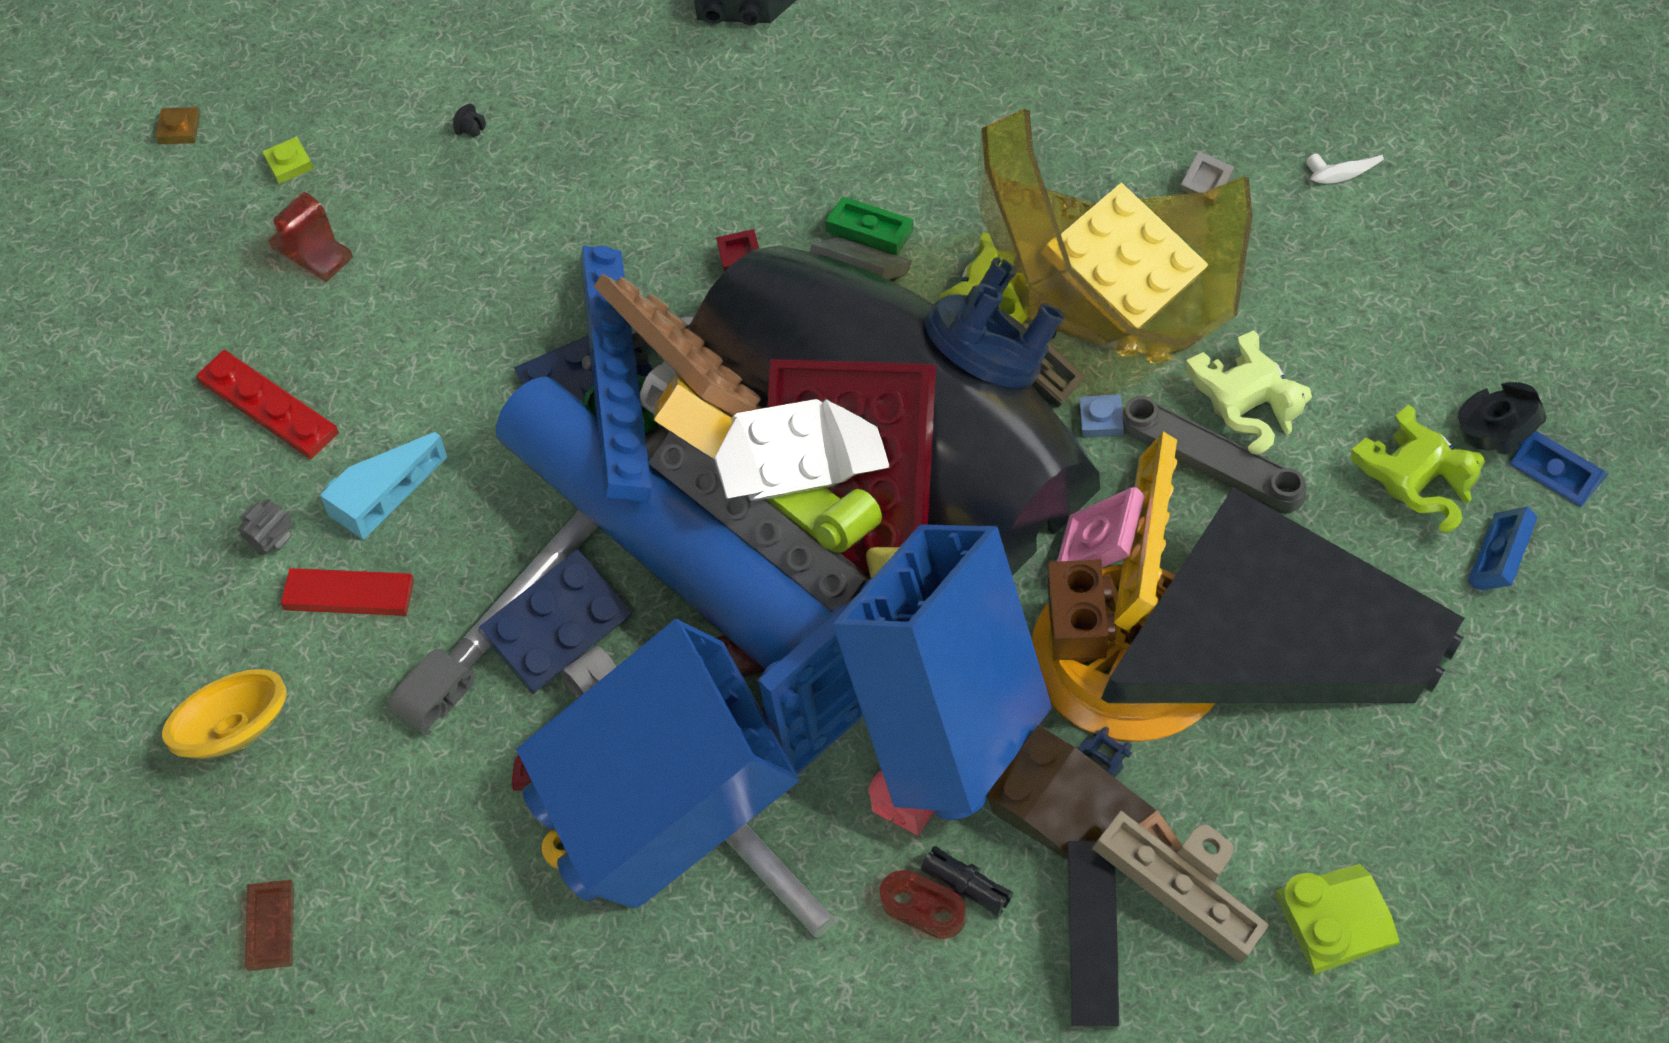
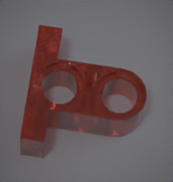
M301 192L274 217L273 222L277 233L269 239L271 248L325 282H328L353 258L351 250L335 240L324 208L310 194Z

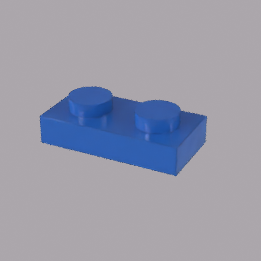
M1528 506L1494 513L1468 582L1474 588L1488 590L1512 585L1538 518Z

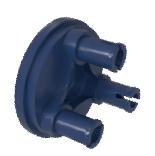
M994 258L980 284L973 286L967 296L959 294L947 295L932 305L925 317V328L936 347L965 371L998 386L1015 389L1025 388L1033 384L1039 375L1041 362L1049 351L1047 344L1058 326L1063 322L1065 316L1055 306L1043 303L1035 318L1026 329L1015 318L1001 310L1002 294L1011 279L1016 275L1017 270L1008 261L1003 259L1001 262L1000 258Z

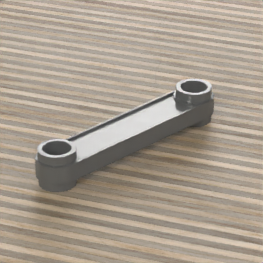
M1136 396L1127 402L1123 410V424L1126 433L1131 437L1151 445L1164 431L1177 439L1175 452L1177 460L1240 490L1284 513L1293 512L1304 504L1307 488L1305 479L1299 471L1286 468L1261 455L1251 454L1247 448L1157 404L1150 397ZM1137 416H1145V417H1148V418H1146V419H1138V418H1135V417H1137ZM1282 488H1289V489H1292V490H1294V491H1293V492H1283V491H1281L1280 489H1282Z

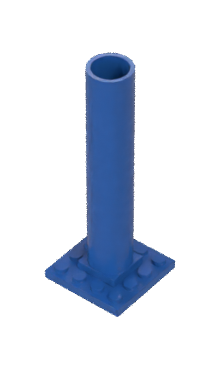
M545 376L532 379L520 386L508 398L500 411L496 423V436L499 441L765 670L758 683L767 722L796 774L802 771L863 717L832 625L856 596L846 605H840L834 611H831L650 464L649 471L652 489L648 502L605 497L597 415L556 380ZM869 579V580L864 584V586L862 587L861 591H862L863 588L871 581V579Z

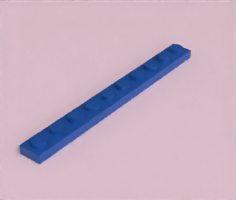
M583 246L580 255L605 497L648 502L652 487L631 325L593 287L602 273L615 281H618L620 276L625 278L622 252L607 246Z

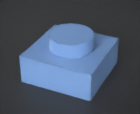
M1121 394L1080 397L1082 438L1124 435Z

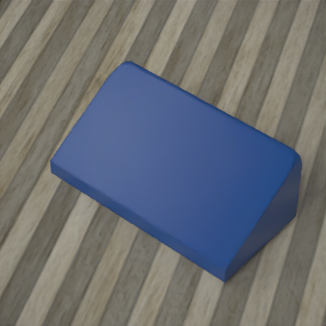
M1535 431L1530 437L1522 441L1520 448L1509 462V465L1580 507L1584 505L1608 476V473L1538 431Z

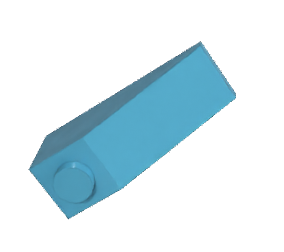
M433 432L348 467L338 478L331 480L320 494L328 516L364 540L447 458L441 436Z

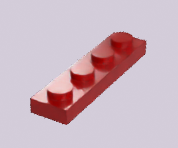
M225 349L196 375L199 383L310 460L339 434L337 426Z

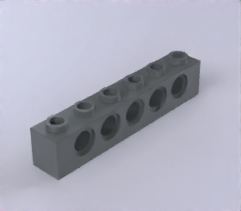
M669 432L648 463L832 611L838 606L846 605L861 592L864 584L871 579L868 574L841 553L833 552L821 546L818 540L766 499L752 502L749 500L748 495L726 499L715 460L673 432Z

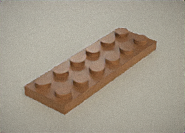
M602 273L593 287L701 398L732 415L762 409L758 405L761 398L748 387L742 384L739 385L742 379L732 370L721 365L723 360L717 354L706 347H702L705 342L695 333L686 329L687 324L681 318L667 311L669 306L664 301L651 293L645 298L639 294L641 290L629 280L620 276L618 281H615Z

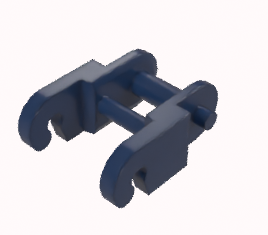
M1105 726L1100 731H1095V738L1093 740L1086 738L1078 750L1086 756H1095L1109 766L1107 772L1115 778L1123 769L1122 760L1125 757L1129 758L1131 756L1130 749L1132 744L1129 741L1123 745L1108 736L1109 728ZM1102 744L1117 752L1112 759L1098 751Z

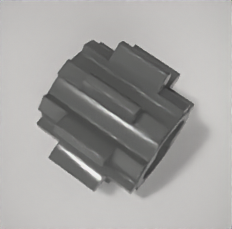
M269 499L264 500L261 504L259 502L256 504L252 503L239 517L243 521L237 528L241 537L262 554H267L274 548L280 550L292 537L288 532L294 525L291 517L279 505Z

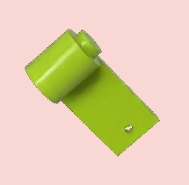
M827 488L766 499L818 540L821 546L837 553L846 551L876 528L882 520V513L876 500L869 493L860 489L849 492L841 499Z

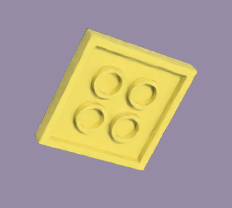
M1122 182L1054 239L1043 252L1131 337L1199 277L1208 266L1193 249Z

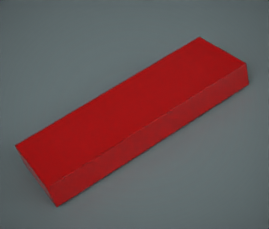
M289 568L281 605L284 611L407 616L414 578L412 573Z

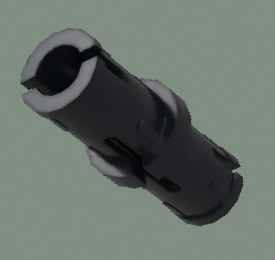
M935 845L931 849L932 853L929 852L925 857L921 871L955 890L953 894L961 899L967 897L992 912L995 916L1000 917L1003 913L1002 907L1006 908L1014 892L981 874V868L972 863L966 865Z

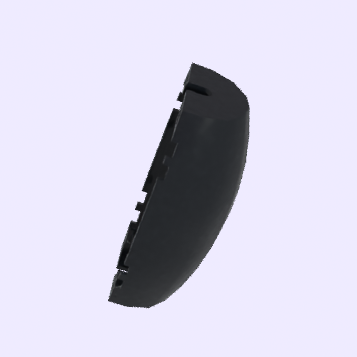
M779 245L752 250L731 264L708 291L690 323L689 330L705 342L702 347L708 348L723 360L721 365L729 368L742 379L739 385L742 384L748 387L761 398L758 405L762 409L768 408L770 359L936 365L928 525L997 526L1013 576L1037 552V533L1047 520L1048 531L1055 534L1068 522L1069 515L1078 512L1100 490V474L1098 469L1073 433L1031 385L1015 389L989 383L956 365L936 347L925 328V317L933 305L926 299L866 269L825 255Z

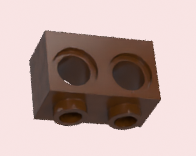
M1101 559L1048 562L1047 591L1053 660L1106 658L1108 641H1115L1116 628L1113 623L1114 614H1106L1105 603L1112 602L1111 577L1103 576ZM1082 588L1088 592L1077 593L1073 589ZM1079 626H1086L1091 628L1092 630L1079 631L1075 628Z

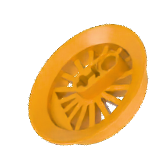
M1122 564L1102 568L1103 576H1110L1112 584V602L1109 603L1112 610L1105 604L1106 614H1114V616L1118 591L1115 586L1120 584ZM1163 569L1156 587L1155 596L1158 597V602L1176 576ZM1082 588L1073 589L1077 593L1088 592ZM1049 603L1045 605L1040 613L1032 634V643L1051 705L1063 718L1079 729L1094 735L1096 730L1100 731L1106 726L1109 728L1108 736L1116 741L1143 742L1156 740L1190 727L1209 712L1215 703H1107L1103 701L1101 697L1110 676L1132 644L1135 632L1139 633L1147 619H1140L1129 631L1115 624L1116 639L1115 641H1108L1106 658L1053 660ZM1079 626V627H1082V628H1084V629H1077V630H1079V631H1090V630H1092L1091 628L1086 627V626ZM1095 660V661H1094L1093 663H1091L1089 666H1086V665L1082 664V663H1085V662H1089V661ZM1113 665L1109 675L1103 673Z

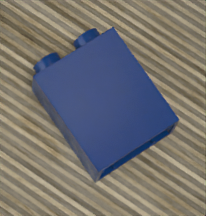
M919 525L832 625L894 807L934 810L938 817L954 820L970 816L982 808L986 802V794L1013 761L1037 725L1043 721L1052 709V705L998 527Z
M678 619L668 624L516 749L531 779V782L522 790L525 803L532 814L544 826L557 831L566 850V853L557 860L558 870L565 883L577 896L585 901L591 902L595 898L601 897L631 908H637L650 900L800 781L724 642Z

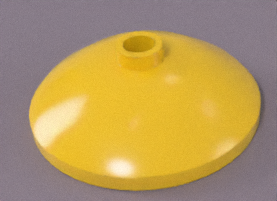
M265 669L241 671L213 681L186 698L170 714L162 730L163 741L173 754L191 759L224 756L244 749L258 739L278 717L286 699V686L277 673Z

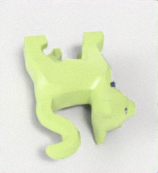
M1253 330L1238 337V344L1242 355L1235 359L1236 367L1223 373L1224 365L1217 359L1208 368L1210 357L1202 352L1186 360V373L1196 387L1210 398L1214 413L1222 417L1236 433L1258 436V439L1248 446V451L1251 454L1259 455L1266 452L1274 444L1275 435L1271 427L1263 421L1243 418L1241 416L1252 408L1268 402L1282 430L1288 435L1292 432L1291 421L1303 413L1305 404L1311 400L1312 394L1309 387L1286 379L1279 365L1259 350V336Z

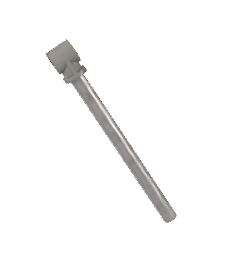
M594 646L562 669L561 676L568 689L578 699L615 669L616 665L601 647ZM747 824L743 825L726 839L727 843L815 938H819L833 927L835 918Z

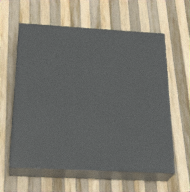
M842 237L813 243L810 248L812 253L825 255L866 269L888 280L907 274L912 262L910 259Z

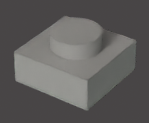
M1199 151L1181 183V190L1217 206L1234 174V167Z

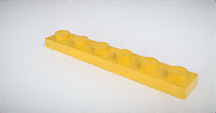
M1164 431L1140 455L1135 486L1145 497L1130 556L1123 559L1113 622L1126 631H1129L1140 619H1148L1158 603V597L1155 596L1156 587L1162 574V568L1159 566L1161 554L1166 546V540L1163 538L1165 526L1170 517V513L1167 511L1168 502L1174 486L1171 485L1172 473L1177 465V459L1175 458L1177 439Z

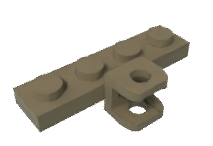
M1120 811L1092 848L1240 964L1247 958L1269 926L1266 921L1214 882L1230 861L1234 847L1230 841L1209 825L1204 824L1197 827L1178 851L1175 852L1123 811ZM1207 841L1214 844L1217 854L1206 852L1203 848V842Z

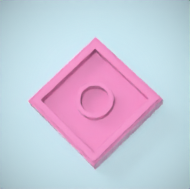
M1135 486L1069 515L1057 561L1101 559L1103 568L1129 557L1145 496Z

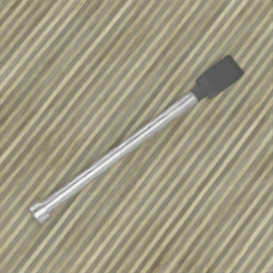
M658 424L657 429L645 436L649 459L652 458L670 432L661 424ZM578 510L449 654L441 649H434L427 654L394 691L389 702V711L422 734H430L429 728L439 717L443 719L474 684L475 672L470 668L490 647V644L479 633V626L577 550L598 526Z

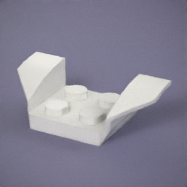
M817 399L735 414L731 418V427L714 459L726 499L748 495L749 500L752 502L831 487L847 481L856 474L889 468L886 452L876 426L828 400L820 402Z

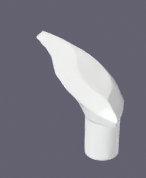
M1313 154L1307 159L1306 165L1313 172L1310 180L1323 184H1332L1354 178L1384 159L1383 155L1357 161L1327 165L1319 154Z

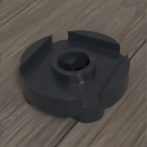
M1502 383L1503 390L1489 394L1486 388L1466 400L1458 413L1460 430L1466 444L1477 449H1496L1499 454H1510L1520 448L1521 441L1530 437L1540 425L1545 423L1547 415L1535 388L1525 383Z

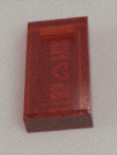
M291 879L247 884L245 967L247 971L293 966L294 883Z

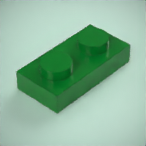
M842 196L825 221L827 233L893 255H898L914 231V219Z

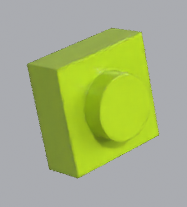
M297 136L262 151L278 184L314 169Z

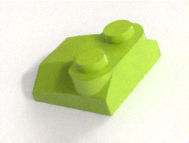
M1361 864L1321 875L1301 873L1292 877L1286 884V887L1276 890L1275 897L1313 975L1400 943L1392 915L1372 875Z

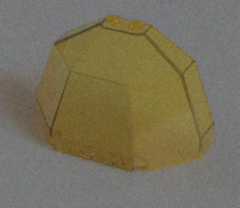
M1022 109L981 128L977 166L979 211L1001 262L1003 259L1008 261L1017 271L1010 282L1029 321L1035 318L1041 304H1051L1058 308L1065 316L1057 331L1108 349L1116 350L1120 356L1137 355L1145 357L1149 363H1161L1170 360L1172 354L1188 349L1238 315L1253 217L1248 177H1240L1203 193L1140 199L1193 249L1208 266L1199 277L1141 329L1132 328L1071 266L1061 233L1095 204L1045 188L1033 151L1030 110Z

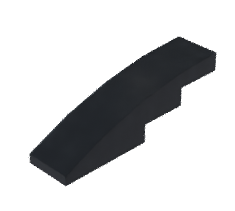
M1068 841L1071 1026H1119L1115 866L1092 849L1097 841Z

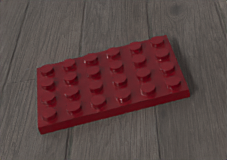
M770 359L768 408L815 399L820 402L828 400L878 428L889 468L856 474L845 482L826 487L840 499L855 489L864 490L876 500L882 513L880 524L846 551L841 552L842 555L870 576L866 560V553L870 548L900 547L919 525H928L936 365Z

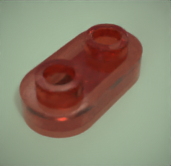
M906 870L892 872L882 881L879 890L883 910L889 916L939 939L954 937L964 928L966 923L965 903L954 891ZM900 893H907L911 896V899L906 903H899L895 900V897ZM940 912H948L952 917L947 922H939L935 919V916Z

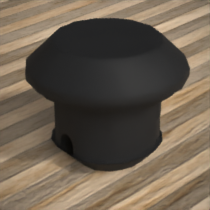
M470 103L460 107L453 117V128L457 135L465 132L475 137L480 135V130L483 131L486 126L485 117L478 114L475 106Z

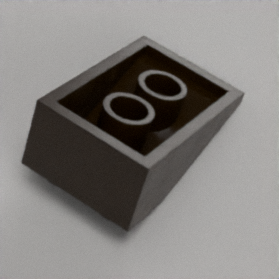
M1037 725L987 796L994 815L1067 860L1068 841H1098L1120 811H1123L1136 822H1139L1151 811H1155L1152 806L1077 748Z

